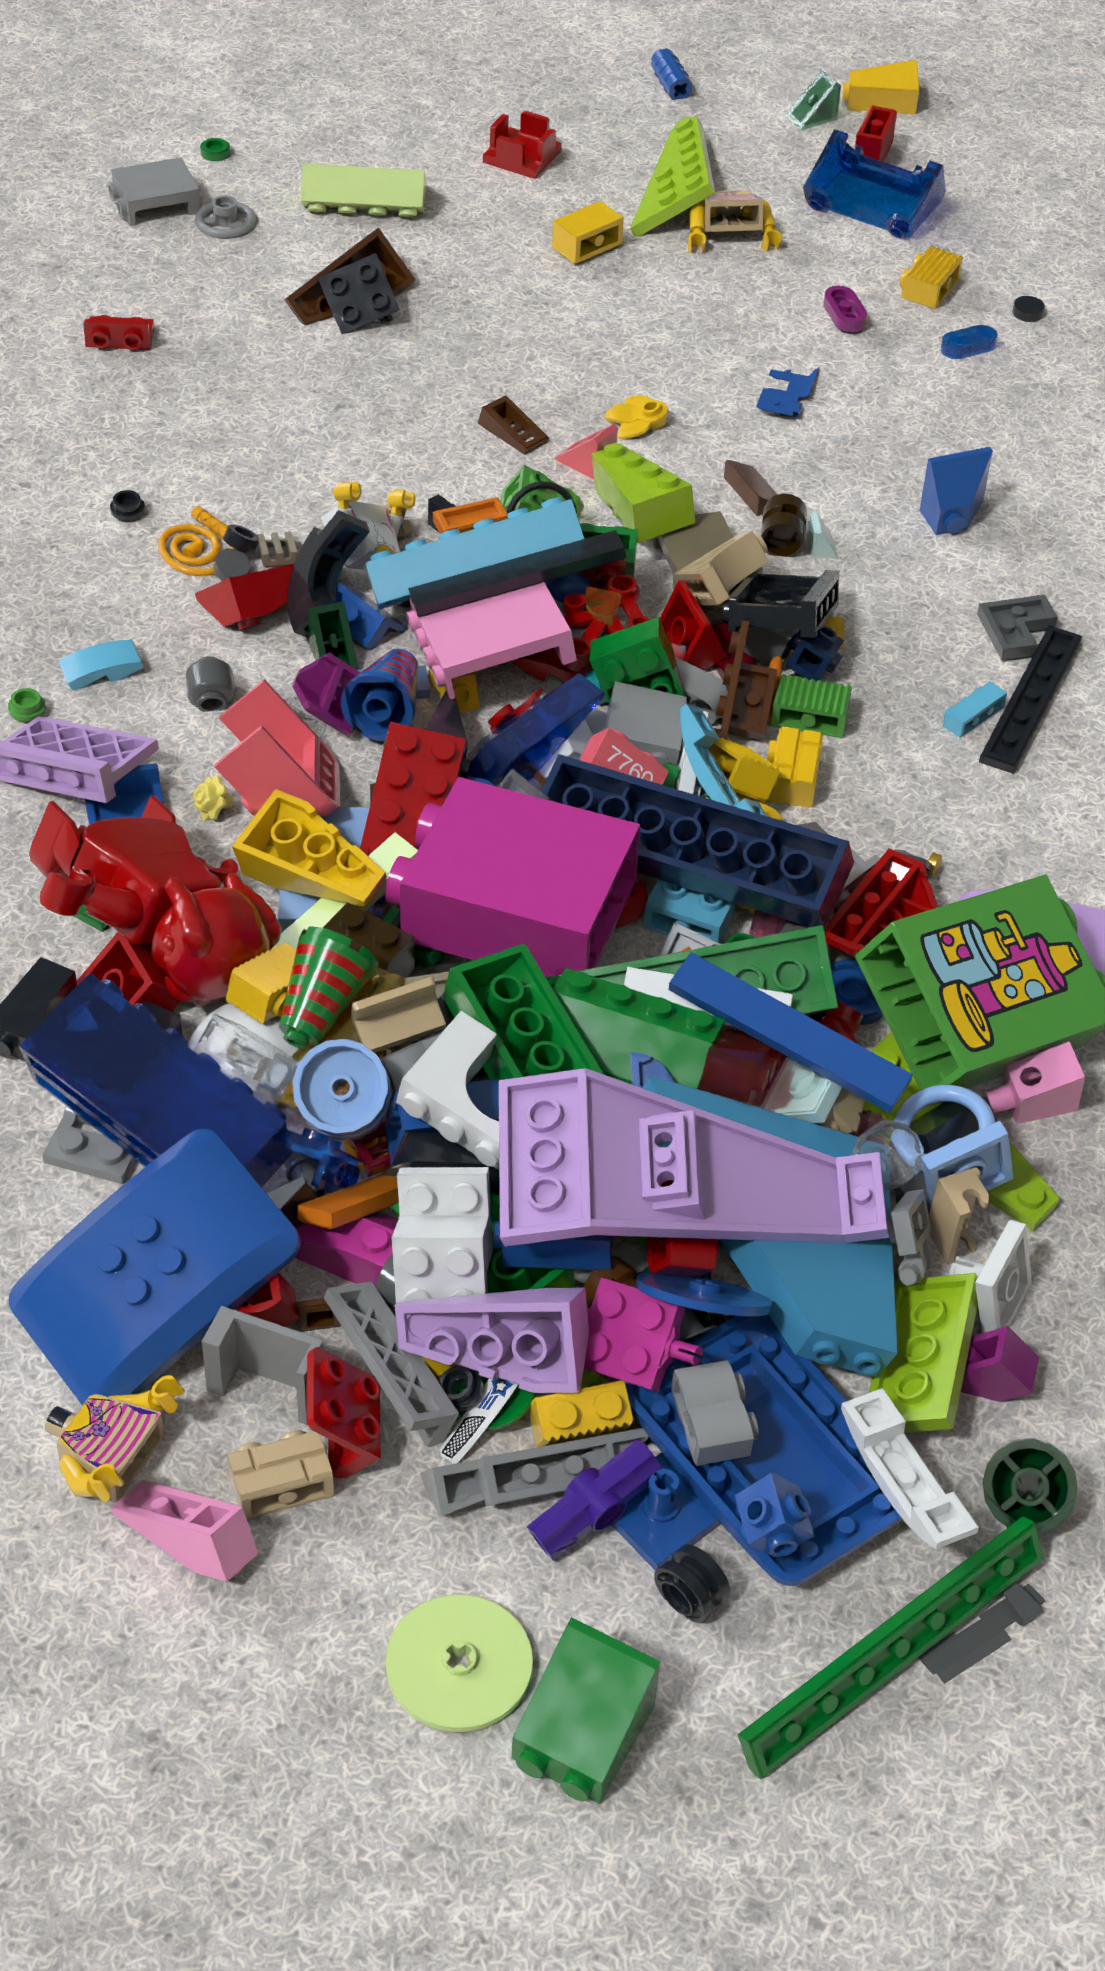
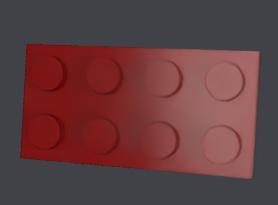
M390 722L360 849L367 856L395 832L416 848V829L424 807L428 803L442 806L457 780L466 742L465 738Z

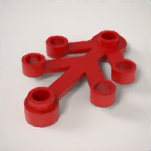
M618 574L609 579L603 590L585 594H569L564 598L563 610L566 615H563L569 628L590 624L580 638H573L577 661L565 664L569 670L581 671L586 668L590 663L591 641L598 639L606 628L609 634L624 629L616 615L621 607L629 618V627L650 620L643 615L636 603L640 596V589L633 577ZM605 603L602 608L585 611V606Z

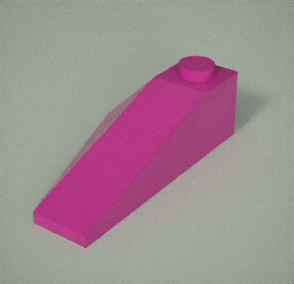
M373 1213L334 1229L303 1223L297 1230L301 1238V1246L295 1258L352 1283L372 1281L376 1287L382 1268L393 1253L392 1236L398 1218L388 1214Z

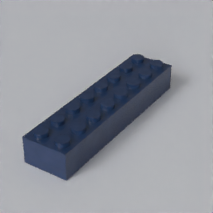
M558 754L538 798L640 824L637 873L809 927L823 925L824 930H826L854 865L850 843L847 840Z

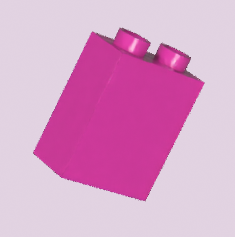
M458 777L442 806L428 803L424 807L415 835V846L418 851L413 859L398 856L394 861L386 884V901L400 906L401 930L413 935L414 944L476 960L525 943L545 977L560 975L565 968L575 971L596 968L637 881L640 824Z

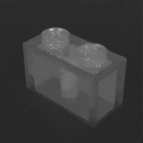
M213 1014L193 1049L195 1053L252 1090L279 1100L290 1084L299 1064L298 1060L246 1027L216 1014Z

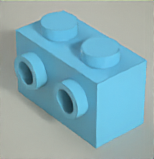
M658 880L645 905L644 928L669 935L674 922L721 944L733 922L735 903Z

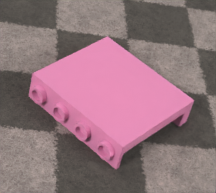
M544 582L421 617L417 616L409 596L412 610L406 612L410 629L412 633L415 632L419 648L424 652L429 669H432L437 687L444 686L450 699L455 698L452 678L550 648L555 649L563 665L577 661L571 629Z

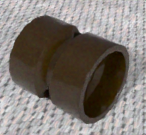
M783 493L774 495L765 503L761 537L767 546L768 552L766 553L768 555L794 557L804 548L807 508L799 497Z

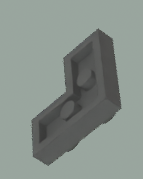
M1045 594L979 603L977 612L1001 660L1033 656L1037 644L1030 631L1047 629L1049 625L1055 627L1057 615Z

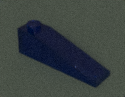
M578 673L482 738L466 756V759L472 760L468 777L470 779L482 778L488 780L496 787L521 793L527 783L542 769L606 694Z

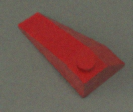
M294 564L228 578L196 592V600L223 627L238 624L239 630L260 625L258 618L272 613L287 602L289 581Z

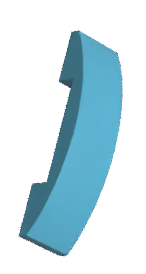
M690 704L683 705L680 708V723L684 747L692 769L708 796L714 801L767 816L759 802L745 798L740 801L708 747L720 738L702 709Z

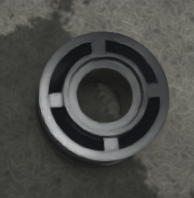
M682 1545L672 1555V1561L664 1562L654 1573L655 1584L662 1597L673 1609L692 1622H702L712 1612L713 1605H719L730 1594L728 1579L720 1566L706 1552L694 1545Z

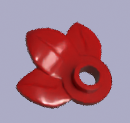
M541 689L537 692L533 691L530 698L516 709L511 704H507L494 714L488 721V724L491 726L489 729L494 737L500 732L504 737L511 734V730L520 722L518 718L540 701L543 691Z

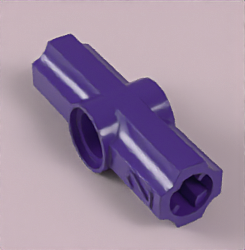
M637 1439L600 1469L589 1468L577 1475L567 1486L565 1496L527 1525V1528L538 1545L554 1561L592 1530L599 1532L613 1525L625 1512L627 1502L649 1486L650 1476L652 1474L656 1476L657 1471L663 1468L649 1448Z

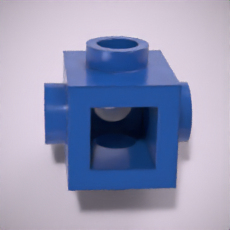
M769 1473L735 1495L742 1521L740 1526L741 1533L748 1546L779 1558L793 1553L798 1545L814 1536L809 1519L811 1514L810 1506L803 1496L799 1485Z

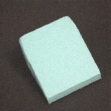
M812 512L810 514L807 535L811 556L814 559L836 558L837 554L831 533L819 514Z

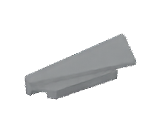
M643 1428L435 1467L421 1472L420 1475L438 1515L441 1516L485 1500L486 1506L564 1492L570 1482L583 1471L589 1468L600 1469L635 1440L639 1439L643 1443L649 1436Z

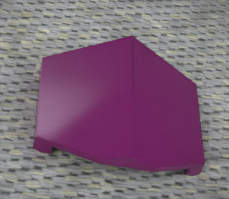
M329 652L320 659L301 668L294 678L292 687L305 711L345 736L351 733L352 727L348 724L342 713L341 697L347 684L361 672Z

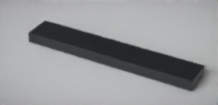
M616 530L414 586L408 588L416 614L418 617L624 560L627 556L625 547Z
M1048 626L980 755L979 763L1012 774L1015 773L1081 644L1083 636L1057 627Z

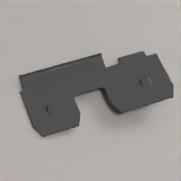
M1016 1583L1002 1592V1595L1004 1594L1006 1597L1005 1599L979 1615L980 1620L957 1635L952 1632L918 1658L933 1675L936 1673L945 1684L1011 1641L1012 1639L1004 1628L1014 1622L1023 1626L1043 1613L1040 1605L1046 1602V1600L1029 1583L1023 1587Z

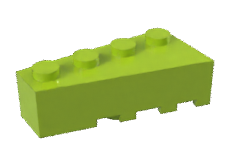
M620 443L608 444L604 446L603 450L591 453L594 484L598 495L607 507L613 508L614 516L617 519L621 518L623 520V527L638 529L637 543L695 523L692 484Z

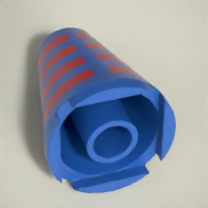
M404 649L390 650L354 677L345 687L341 697L342 713L352 728L356 725L362 730V736L372 740L385 741L390 722L408 726L413 722L419 665L412 653Z

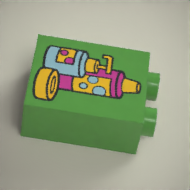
M1047 874L893 921L855 955L920 1090L937 1085H955L970 1088L1004 1076L1005 1067L1012 1062L1066 1042L1071 1043L1073 1050L1079 1049L1105 1030V975L1094 968L1077 935L1075 914L1066 901L1058 898Z

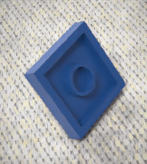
M662 1452L655 1458L663 1469L658 1470L656 1476L654 1474L650 1476L649 1486L627 1502L625 1512L611 1525L655 1571L664 1562L672 1561V1555L682 1545H694L721 1524L683 1480Z

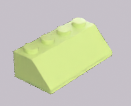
M302 163L301 203L303 207H308L309 212L325 213L326 208H338V213L356 214V210H368L369 215L386 216L387 211L399 212L400 217L413 218L417 217V213H424L427 191L424 170Z

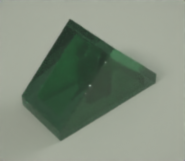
M822 69L784 116L800 130L837 120L841 84Z

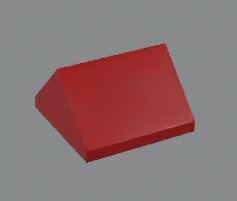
M678 580L660 620L672 645L675 657L705 670L727 658V655L684 580Z

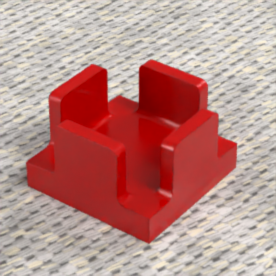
M523 111L521 114L520 130L509 127V115L502 114L490 126V146L483 154L482 163L536 179L562 151V143L556 141V130L549 129L550 120L548 117Z

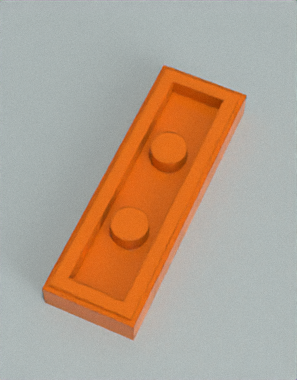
M381 1174L298 1205V1220L303 1223L334 1229L391 1207L399 1202L397 1177Z

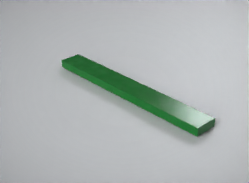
M1022 1516L737 1735L748 1767L754 1775L760 1779L765 1777L1044 1560L1035 1522Z

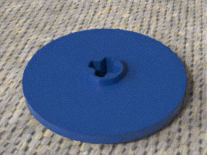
M651 1272L641 1273L637 1276L636 1288L639 1291L675 1305L735 1316H764L771 1311L772 1301L768 1297L753 1290L704 1277L652 1274Z

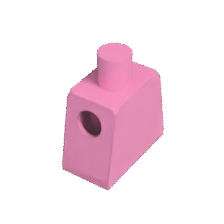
M1066 1042L1008 1064L1005 1067L1002 1085L983 1091V1097H988L994 1114L1010 1110L1016 1124L1026 1123L1078 1111L1085 1075L1071 1043Z

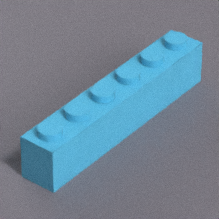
M561 497L553 498L541 504L542 508L531 512L528 511V508L517 509L507 514L508 519L494 522L493 518L485 519L473 525L474 529L460 533L459 529H453L440 534V540L426 544L425 540H418L405 545V551L392 554L391 550H386L370 557L371 561L366 562L365 565L378 609L381 610L410 601L408 588L584 539L572 499L562 501Z

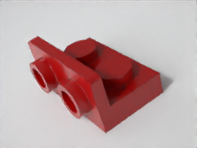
M107 315L90 316L83 323L85 346L100 349L150 350L154 332V319L110 317Z

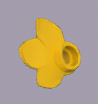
M634 395L627 397L625 404L612 406L605 413L604 418L607 421L621 424L618 431L619 439H629L643 435L649 429L655 430L664 426L667 422L669 410L667 404L662 401L652 400L648 396Z

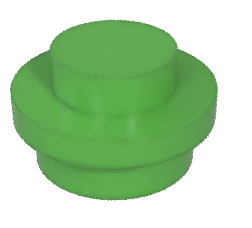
M31 688L15 691L8 703L10 716L22 722L32 721L37 716H42L46 710L44 699L38 691Z

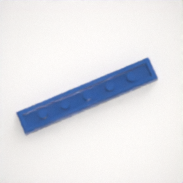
M692 952L669 982V991L712 1015L725 1019V1022L888 1113H891L912 1080L913 1074Z

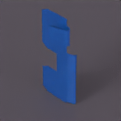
M819 367L809 376L790 373L791 370L778 371L771 369L769 376L790 381L787 390L764 388L756 407L763 411L779 413L781 416L799 417L803 404L797 401L799 398L809 396Z

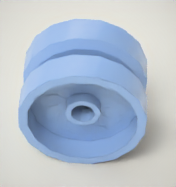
M348 1039L328 1040L310 1049L299 1062L292 1082L294 1101L307 1123L324 1137L338 1141L361 1139L374 1132L387 1117L393 1099L391 1080L379 1057L364 1044ZM349 1083L350 1089L346 1095L339 1096L336 1094L335 1089L338 1085L344 1088L345 1084Z

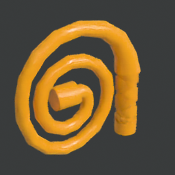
M196 506L191 512V517L203 523L208 529L188 523L172 526L165 530L159 538L158 551L165 563L181 573L193 576L215 575L213 567L201 569L182 565L202 566L211 563L217 557L221 548L218 537L215 534L220 535V538L223 540L224 533L229 526L222 523L215 516L213 517L211 513L201 506ZM188 531L199 533L211 541L213 546L211 552L207 556L195 558L202 553L204 540L193 533H183L174 537L170 544V550L173 557L180 563L171 558L166 550L167 540L176 533ZM193 541L191 544L183 548V554L179 551L178 545L181 542Z

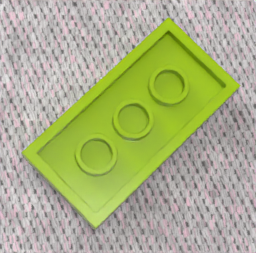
M976 1273L925 1277L914 1285H905L900 1280H894L898 1353L879 1377H872L869 1393L883 1388L906 1421L904 1432L948 1430L954 1427L978 1306L975 1283L978 1276Z

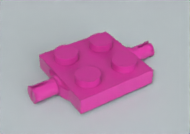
M604 1278L600 1279L593 1303L587 1312L589 1337L584 1363L585 1370L620 1381L624 1380V1382L658 1392L665 1370L674 1358L696 1366L700 1363L701 1359L686 1352L702 1356L703 1348L680 1341V1325L686 1307L656 1299L644 1294L635 1287Z

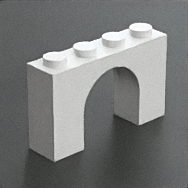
M460 1011L402 1078L396 1103L401 1105L412 1117L420 1118L437 1129L448 1141L457 1142L475 1154L477 1159L484 1165L499 1170V1121L491 1119L480 1112L470 1100L466 1090V1085L490 1058L497 1034L463 1011Z

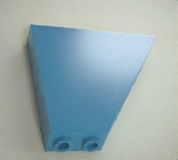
M651 1075L643 1086L645 1090L833 1157L880 1152L887 1218L891 1217L887 1145ZM665 1141L659 1147H668L672 1142ZM889 1238L850 1243L719 1239L751 1289L772 1301L771 1311L768 1315L796 1356L814 1360L820 1364H828L854 1371L860 1375L879 1377L897 1355L893 1250Z

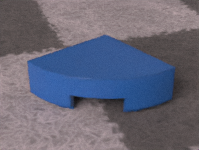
M630 1052L632 1085L643 1088L650 1075L674 1082L673 1077L669 1074L670 1072L658 1060L656 1061V1059L646 1054Z

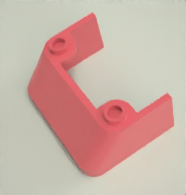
M265 679L219 716V719L241 743L215 763L214 767L242 796L241 801L252 815L255 816L275 789L309 802L317 810L319 816H329L340 807V765L338 760L325 743Z

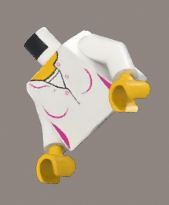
M338 483L334 487L333 493L339 503L321 517L324 526L340 510L367 522L370 530L344 565L350 569L366 570L365 563L371 561L370 557L386 550H391L392 554L399 553L397 535L403 520L400 515L402 509L413 508L416 502L415 494L413 492H405V489L391 491L388 495V504L392 508L389 513L387 506L356 502L361 496L360 483Z

